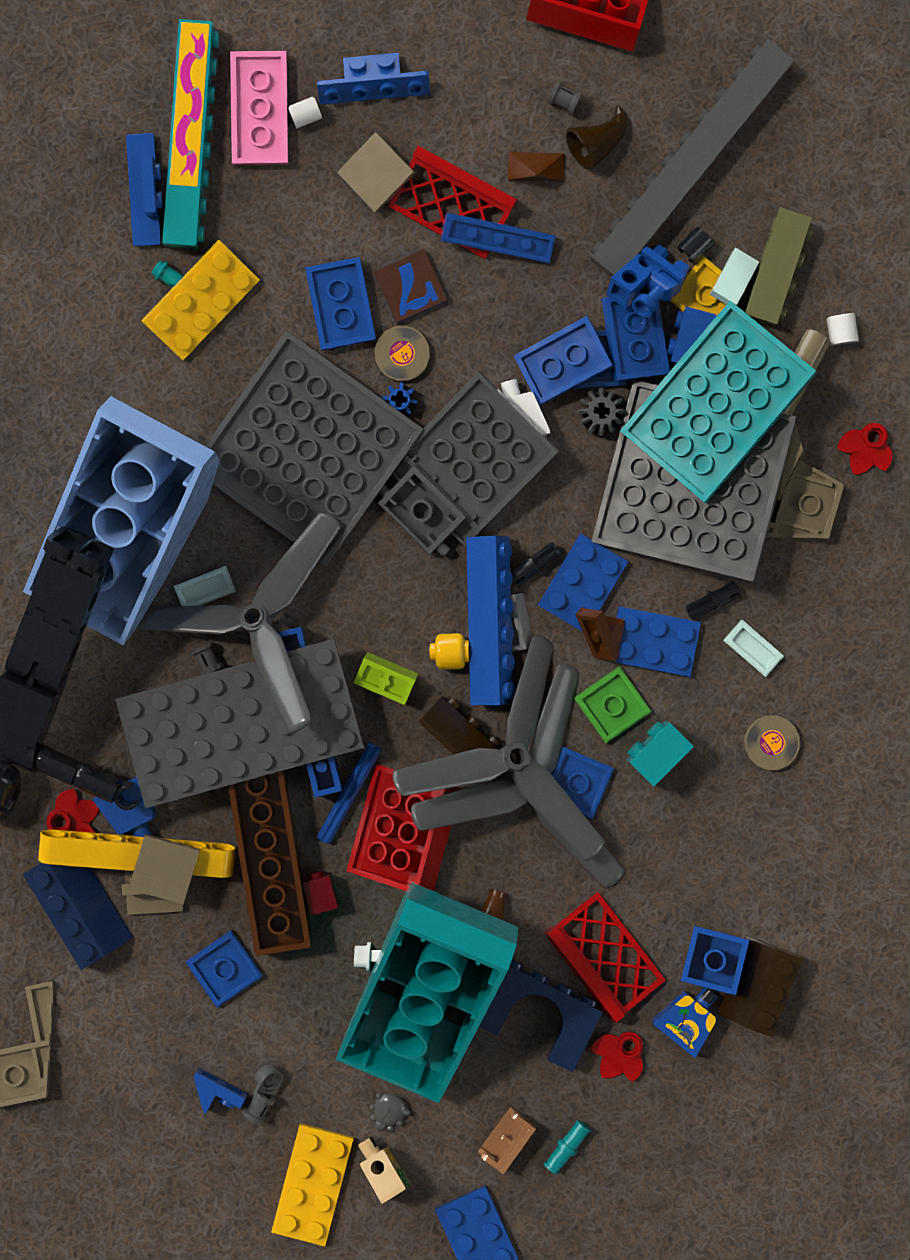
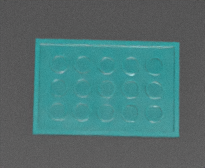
M729 301L620 432L704 503H707L817 374V371L733 302Z

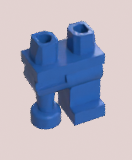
M660 244L652 249L646 246L641 250L640 254L636 255L611 277L606 295L625 309L632 303L634 311L639 316L648 318L656 310L655 303L660 299L668 302L680 292L689 271V265L682 260H677L672 265L667 261L669 255L667 249ZM644 287L650 291L648 294H640L634 299Z

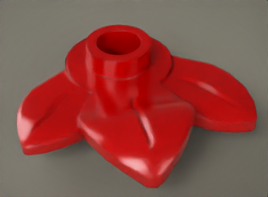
M870 423L863 427L862 430L848 431L842 436L837 445L838 450L850 453V468L855 475L866 472L873 465L882 471H886L892 461V451L887 445L888 432L884 426L878 423ZM871 432H876L878 434L879 438L877 442H871L869 440V434Z
M74 788L65 790L58 795L55 809L47 816L48 830L95 833L89 823L96 817L99 808L92 800H78ZM59 816L65 818L66 823L63 827H59L56 824V818Z
M631 1031L623 1032L619 1036L605 1034L592 1044L591 1050L603 1056L600 1063L602 1078H613L624 1073L633 1082L641 1074L643 1062L640 1054L643 1050V1042L638 1034ZM628 1040L634 1042V1048L631 1050L624 1048V1043Z

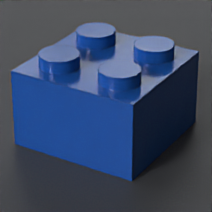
M694 925L681 981L736 995L749 939Z

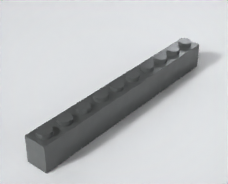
M768 39L763 46L760 43L755 46L749 54L752 60L748 65L744 67L741 64L731 76V79L734 80L728 89L724 86L713 99L717 102L711 110L705 108L696 120L699 125L693 133L688 130L678 143L681 145V148L676 154L670 152L661 163L664 169L658 176L653 173L643 185L647 189L640 198L637 195L632 198L626 206V209L629 211L623 219L617 217L608 229L611 232L609 237L605 241L600 238L590 252L594 254L591 262L608 276L612 277L641 252L791 67L794 59Z

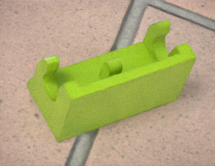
M367 652L353 683L405 705L418 673Z

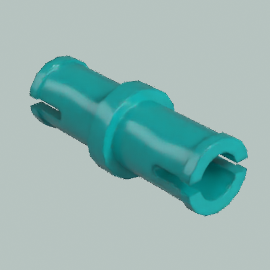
M577 1119L566 1136L558 1140L557 1148L548 1160L544 1162L545 1167L558 1175L569 1158L578 1153L577 1148L588 1133L591 1132V1129L584 1122Z

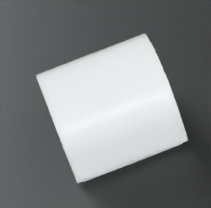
M313 97L293 104L288 108L296 129L322 119L316 100Z
M855 313L831 316L826 319L829 339L831 341L830 346L859 342Z

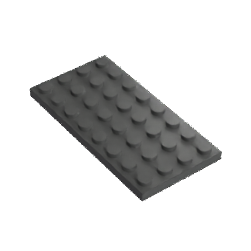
M335 639L287 652L311 716L308 725L295 733L288 731L256 661L115 699L145 808L364 748Z

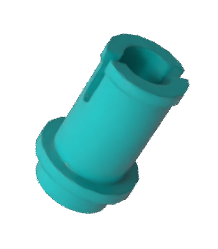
M160 260L151 274L155 276L154 280H161L173 288L182 279L183 275L168 266L169 262L166 261L164 263Z

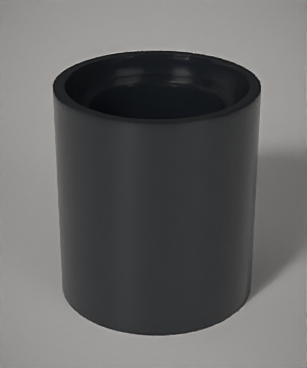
M696 227L677 246V249L681 254L684 252L689 257L688 261L695 264L714 245V242L705 231Z

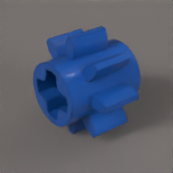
M402 382L399 385V389L395 390L389 385L388 388L391 393L389 396H383L382 399L389 401L390 405L398 411H406L407 414L411 415V411L408 408L409 405L417 404L416 400L410 399L414 389L405 391ZM398 393H403L404 399H408L407 403H402L401 407H396V402L392 401V398H396Z

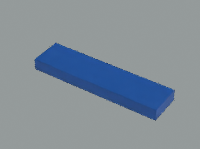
M446 212L441 241L546 263L551 261L556 238L555 235L448 212Z

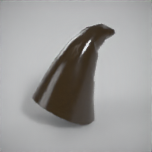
M616 106L615 116L611 121L600 125L569 127L566 130L567 146L573 158L580 166L585 169H593L616 147L623 138L628 126L627 114L620 106ZM583 147H585L589 153L586 157L582 156L581 149Z

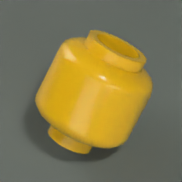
M460 633L437 635L435 643H430V660H435L436 666L441 670L462 669L465 663L469 662V640H465L464 635Z

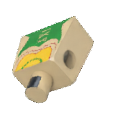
M372 1136L358 1145L366 1158L365 1161L360 1163V1166L382 1204L411 1186L410 1181L388 1147L380 1150ZM377 1161H381L384 1164L383 1172L376 1168Z

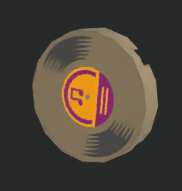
M394 326L386 330L379 337L374 349L375 361L379 370L389 379L396 381H411L419 377L427 368L430 358L429 345L425 337L417 329L409 326Z
M765 715L754 720L745 733L744 749L748 758L756 766L766 770H780L789 766L796 758L800 749V736L796 727L788 719L777 715Z

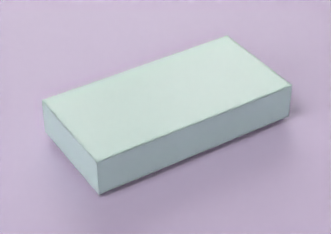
M735 248L710 295L725 304L731 301L737 305L759 261Z
M226 566L174 586L181 606H201L236 592Z
M742 619L723 640L764 677L784 657Z

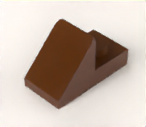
M582 607L575 615L593 657L615 662L619 655L624 619L605 616L603 611Z

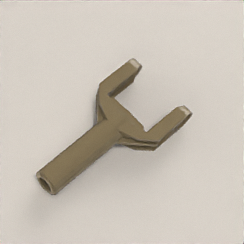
M807 329L794 353L817 370L831 341L820 332ZM809 383L783 414L793 416ZM796 426L776 500H780L805 455Z

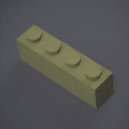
M781 207L777 210L744 310L756 322L770 327H775L778 321L783 322L788 309L787 306H784L786 296L792 295L796 285V280L792 279L795 268L800 270L805 257V253L801 252L804 242L809 243L814 227L809 226L812 217Z

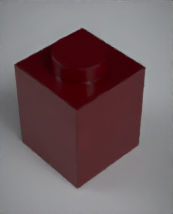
M323 870L307 874L308 879L304 880L302 885L310 914L315 915L337 909L339 903L331 873L324 875Z

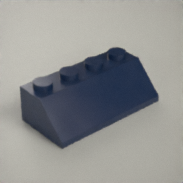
M40 863L23 874L80 970L93 964L133 938L91 867Z

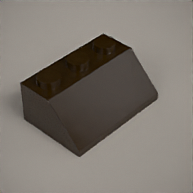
M441 696L419 720V723L453 755L476 748L500 749L503 746L491 734L485 737L479 731L482 725L471 715L466 719L459 712L462 707L451 696L447 699Z
M746 935L745 938L749 939V944L736 995L724 993L717 1014L741 1026L773 1038L802 958L796 953Z

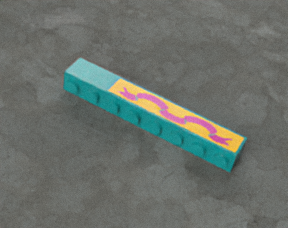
M179 19L162 242L165 247L199 250V242L204 243L205 226L200 225L201 215H206L207 198H203V187H208L209 170H205V159H210L211 142H207V131L213 130V114H209V103L214 104L215 86H211V75L216 76L217 59L213 58V48L219 47V31L215 30L212 21Z

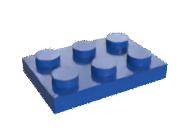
M360 257L305 267L321 351L376 341Z
M646 292V293H638V294L634 297V299H635L637 296H639L640 294H648L649 292ZM610 297L601 299L610 359L614 365L612 367L614 382L667 376L670 369L659 301L655 303L656 310L648 318H643L634 311L632 303L625 309Z
M589 316L583 317L514 355L539 406L614 367Z
M581 533L538 603V606L580 631L582 629L575 614L582 607L600 610L628 561L600 544L591 542V539Z
M618 606L616 618L624 619V629L618 659L615 663L691 677L701 622Z
M486 1185L435 1208L457 1260H519Z

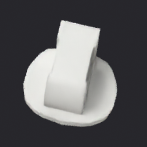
M367 942V946H355L354 967H366V971H371V962H376L381 950H371V942Z

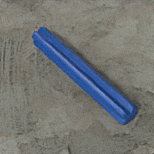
M368 743L317 835L320 841L326 844L331 843L381 753L379 746Z

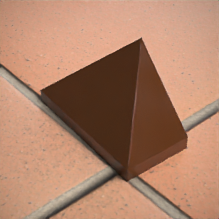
M509 152L508 181L564 182V153Z

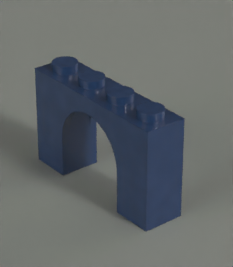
M512 959L508 972L479 1027L498 1035L515 1002L528 995L545 996L559 1007L562 1015L560 1030L547 1054V1059L573 1072L602 1014V1009L598 1007L599 1002L587 995H584L583 998L573 995L574 989L565 984L559 983L558 986L547 982L549 977L534 970L533 974L522 970L523 964Z

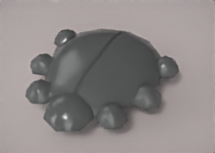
M377 1093L376 1102L370 1105V1109L374 1110V1114H371L369 1118L371 1121L376 1120L374 1127L377 1131H383L387 1128L389 1132H392L394 1130L393 1125L402 1126V1119L404 1116H408L410 1111L398 1095Z

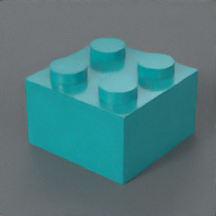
M657 721L646 732L649 737L643 743L637 741L627 751L630 756L626 760L653 787L694 747L668 721L663 723Z

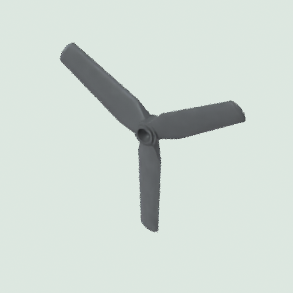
M319 512L260 584L252 604L244 609L232 605L149 607L136 629L206 634H228L246 630L250 634L253 657L290 733L300 731L308 725L311 716L282 638L272 628V619L291 603L341 529L340 523L333 516ZM260 617L256 623L252 624L255 618Z
M534 635L531 639L507 720L506 746L500 750L476 748L393 771V782L399 794L407 796L487 782L504 772L510 773L522 796L584 860L588 861L595 858L603 850L605 840L551 773L531 759V755H529L527 750L535 735L553 651V644L550 640ZM511 752L514 753L517 758L516 764H514L510 759Z
M559 664L557 666L529 750L531 759L545 767L550 773L553 772L558 762L579 678V671L568 664ZM496 779L415 803L411 807V814L415 826L423 831L511 813L528 801L522 796L514 780ZM534 808L541 824L602 887L609 888L622 878L625 870L606 846L595 858L588 861L584 860Z

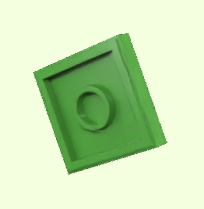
M620 666L574 697L605 743H608L652 712Z

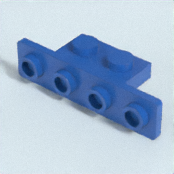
M399 53L343 58L344 79L317 82L319 103L322 105L430 94L429 72L400 73Z
M153 133L128 134L126 136L133 245L135 247L160 245L159 208H163L162 191H158L157 180H161L160 163H156L155 136Z

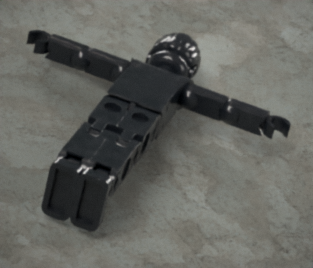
M61 526L46 539L43 547L46 555L5 663L6 671L0 676V821L6 819L11 814L21 792V776L15 765L33 773L40 771L66 784L74 785L76 788L111 804L115 801V804L122 810H132L141 801V799L129 802L122 796V791L131 788L134 784L133 782L122 784L123 780L102 772L90 764L82 763L57 752L43 743L68 680L83 637L82 634L88 624L107 573L108 563L106 562L110 561L114 548L88 538L86 535L68 527Z

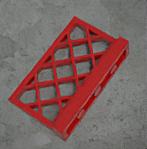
M417 146L409 166L413 170L416 164L425 168L430 181L414 186L411 177L409 179L411 187L404 189V185L391 198L388 207L442 235L443 229L435 225L442 222L444 226L445 218L440 204L442 201L455 198L460 212L457 215L464 216L480 211L482 220H486L483 210L495 206L504 211L498 223L505 224L518 199L428 150ZM431 172L438 175L440 178L433 180ZM442 180L451 182L454 194L439 199L434 183ZM431 184L435 200L420 205L416 189ZM456 186L462 188L465 191L457 193ZM412 190L416 206L404 209L396 204L401 193ZM471 193L476 197L479 208L463 212L459 196ZM480 199L484 200L489 204L482 206ZM437 204L441 219L434 222L426 221L421 208ZM418 209L419 216L410 211ZM460 245L484 259L487 258L490 252Z
M596 892L555 926L544 932L550 943L590 995L599 1002L598 1005L612 1022L617 1023L621 1020L625 1013L666 981L599 892ZM595 901L603 908L602 921L587 919L588 907ZM581 912H583V917H582V918H575V917H577ZM607 915L613 922L606 921ZM572 920L582 921L580 938L570 937L563 927ZM586 922L601 924L599 940L585 939ZM606 925H614L619 929L618 943L604 941ZM624 937L629 942V944H623ZM574 941H580L579 948ZM584 942L599 944L597 960L587 959L584 956ZM603 944L618 946L616 963L602 961ZM623 947H631L636 951L635 965L621 963ZM641 959L646 964V966H640ZM590 963H597L596 970ZM601 964L616 966L614 982L604 981L600 977ZM620 966L635 968L633 985L619 983ZM639 970H650L656 977V980L649 986L638 985ZM607 985H614L613 992ZM618 986L633 988L632 999L624 1006L617 999ZM637 988L644 989L637 995Z

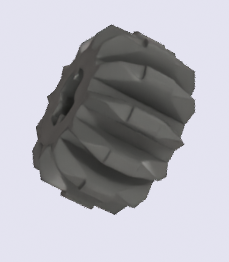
M599 388L597 398L593 391H589L587 394L591 402L583 398L580 400L581 405L587 407V409H578L577 411L578 415H587L586 418L580 421L581 426L590 422L591 426L588 429V433L591 434L597 426L599 427V436L604 435V426L607 427L610 433H613L615 429L611 421L619 426L623 423L620 418L615 416L625 414V409H616V406L623 402L622 399L619 398L613 402L611 399L615 392L612 390L608 393L607 397H604V389ZM598 405H603L604 410L609 411V415L605 414V419H599V414H594V409L597 410Z

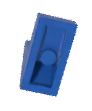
M198 1068L194 1075L204 1114H206L215 1095L220 1098L219 1101L229 1108L234 1109L235 1106L241 1108L247 1093L201 1068Z

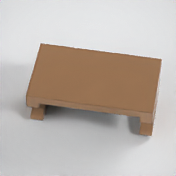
M510 1106L478 1150V1153L481 1154V1158L504 1174L536 1130L535 1123Z

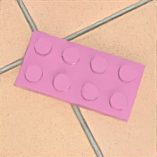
M230 51L232 165H288L287 51Z

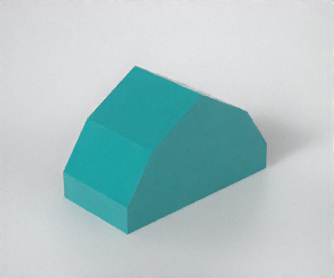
M412 882L402 898L335 1060L439 1103L508 972L517 945L518 927ZM386 978L402 985L398 998L379 991L381 981H384ZM447 1005L466 1012L461 1027L443 1019Z

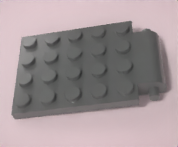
M478 371L423 428V431L392 474L399 482L392 489L386 484L382 487L379 494L383 498L379 501L378 505L429 555L436 549L444 556L450 548L443 541L450 534L465 547L466 537H475L560 450L481 371Z

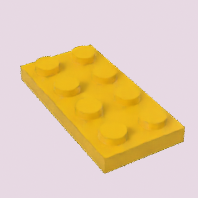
M218 240L141 321L176 355L184 360L258 283L259 279Z
M300 1123L271 1233L321 1246L326 1245L354 1137Z

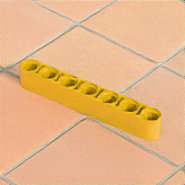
M43 830L40 832L38 860L41 863L134 871L144 837L65 830ZM166 839L200 849L193 876L227 878L233 875L235 846L226 843Z

